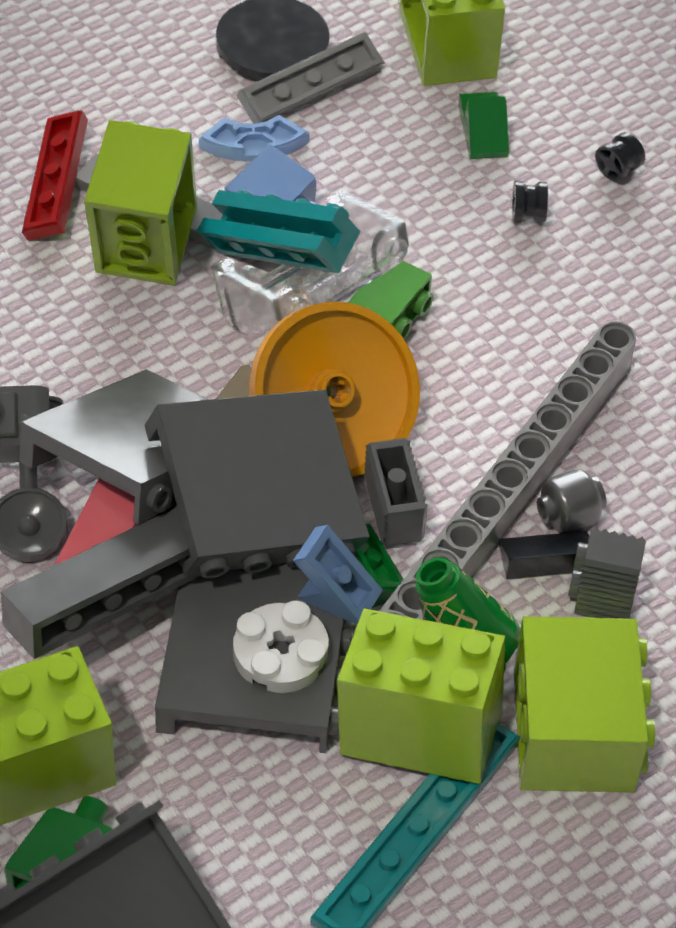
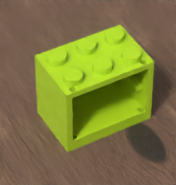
M399 0V13L423 86L497 78L505 16L503 0Z
M108 121L84 200L96 273L171 286L176 285L190 235V228L197 210L191 133L182 132L175 128L164 129L140 125L133 121Z
M363 608L337 679L340 755L481 784L503 711L505 636Z
M522 617L514 663L517 735L520 736L517 746L520 790L635 793L639 775L647 774L648 749H653L655 744L654 720L646 719L645 707H650L651 681L650 678H642V667H645L647 664L646 638H639L637 619Z
M79 646L0 671V826L116 786L112 723Z

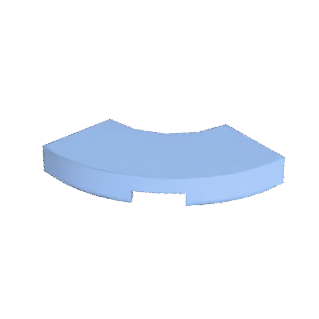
M277 115L268 121L254 124L238 123L224 117L198 138V145L203 151L221 158L235 161H253L269 144L279 149L285 155L297 151L309 143V132L281 115Z

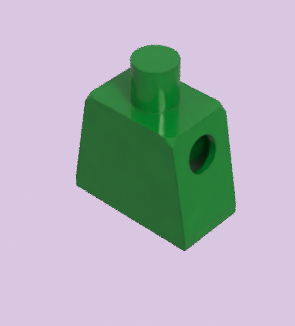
M84 796L74 814L56 807L47 809L7 861L4 867L7 884L12 883L16 890L33 880L29 872L45 860L56 855L58 860L62 862L77 851L73 844L88 833L99 828L102 834L105 835L113 830L110 826L103 824L109 812L108 806L98 798Z

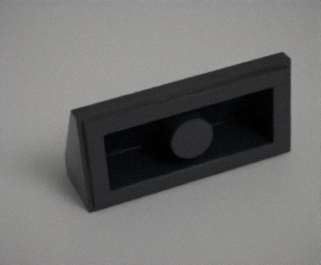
M578 531L499 539L498 544L506 579L573 573L579 542L588 544L590 537L588 532Z

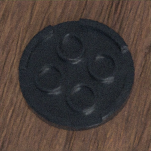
M245 0L225 12L216 28V49L219 57L237 69L238 75L254 81H260L329 48L330 33L325 19L314 8L298 0Z

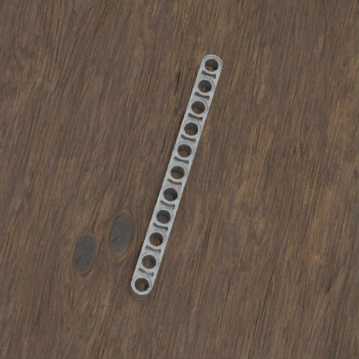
M611 321L600 327L379 610L380 612L423 620L416 588V573L423 563L432 558L444 557L456 564L469 577L472 578L496 547L499 539H502L628 373L636 342V333L632 327L619 321Z

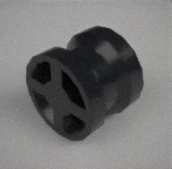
M627 132L619 133L612 139L611 143L603 144L595 153L596 164L601 173L609 180L615 182L624 179L629 174V170H637L645 163L646 158L645 150L640 141Z
M514 181L512 220L522 221L527 217L534 218L537 222H545L548 209L547 182L526 185L523 181Z

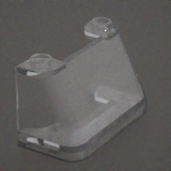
M340 190L325 199L326 205L327 203H334L346 209L350 214L349 219L361 232L339 274L283 264L260 278L259 271L249 265L241 269L238 262L228 257L211 266L227 326L243 335L270 332L279 321L299 309L323 302H339L402 262L409 247L405 221Z

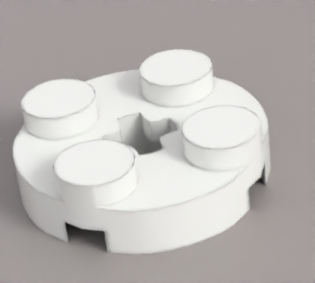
M296 600L290 601L287 604H267L243 614L238 619L237 630L233 638V658L236 668L241 676L251 684L255 680L260 684L267 685V691L289 693L309 686L317 679L319 670L324 666V663L326 664L328 658L329 640L327 631L322 622L311 613L309 606L304 602ZM277 641H284L290 644L286 654H280L278 649H269L268 647Z

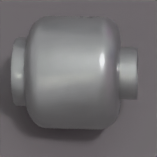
M580 469L545 480L541 489V497L537 499L536 505L539 516L544 523H550L560 533H569L597 523L601 517L602 509L606 507L607 501L600 480L596 476H590L586 471Z

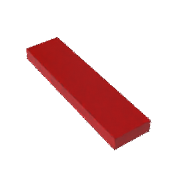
M83 110L47 118L22 228V233L28 241L65 233L88 118Z

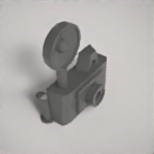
M36 385L0 386V463L19 462L22 421L64 404L61 398L49 395L48 387ZM19 462V489L13 490L0 498V551L16 561L34 562L43 560L58 550L65 540L68 524L64 506L56 496L37 487V467L30 468Z

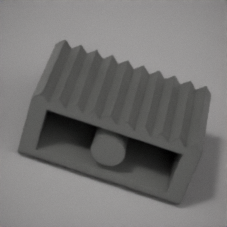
M402 438L369 443L366 445L367 451H365L364 478L381 543L389 546L421 541L425 536L428 504L425 503L426 497L423 496L424 490L421 489L422 483L419 482L420 476L418 475V468H416V461H414L410 441Z
M595 527L591 529L588 544L579 542L568 596L577 598L574 613L595 618H630L646 540L643 537L638 539L634 535L627 537L625 533L618 535L616 531L609 533L606 529L600 531Z

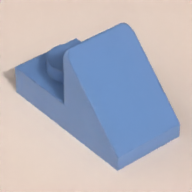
M328 525L315 527L293 560L309 579L298 597L302 601L352 624L358 625L363 608L371 610L383 591Z

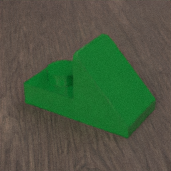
M498 92L459 94L458 107L469 159L508 157L509 140L506 97L498 96Z

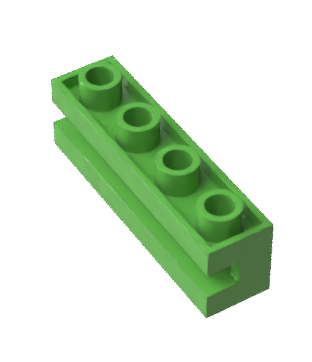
M389 254L348 303L357 304L376 312L393 325L405 340L415 319L419 315L424 316L432 305L434 295L430 293L432 274ZM328 386L327 395L331 396V389Z

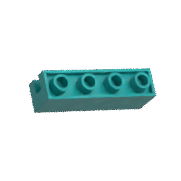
M218 190L211 204L222 214L221 219L204 217L197 229V232L221 254L339 274L361 232L349 219L350 214L348 211L337 204L327 203L326 206L318 205L301 198L296 199V201L284 200L273 194H267L266 197L257 196L245 190H237V192Z

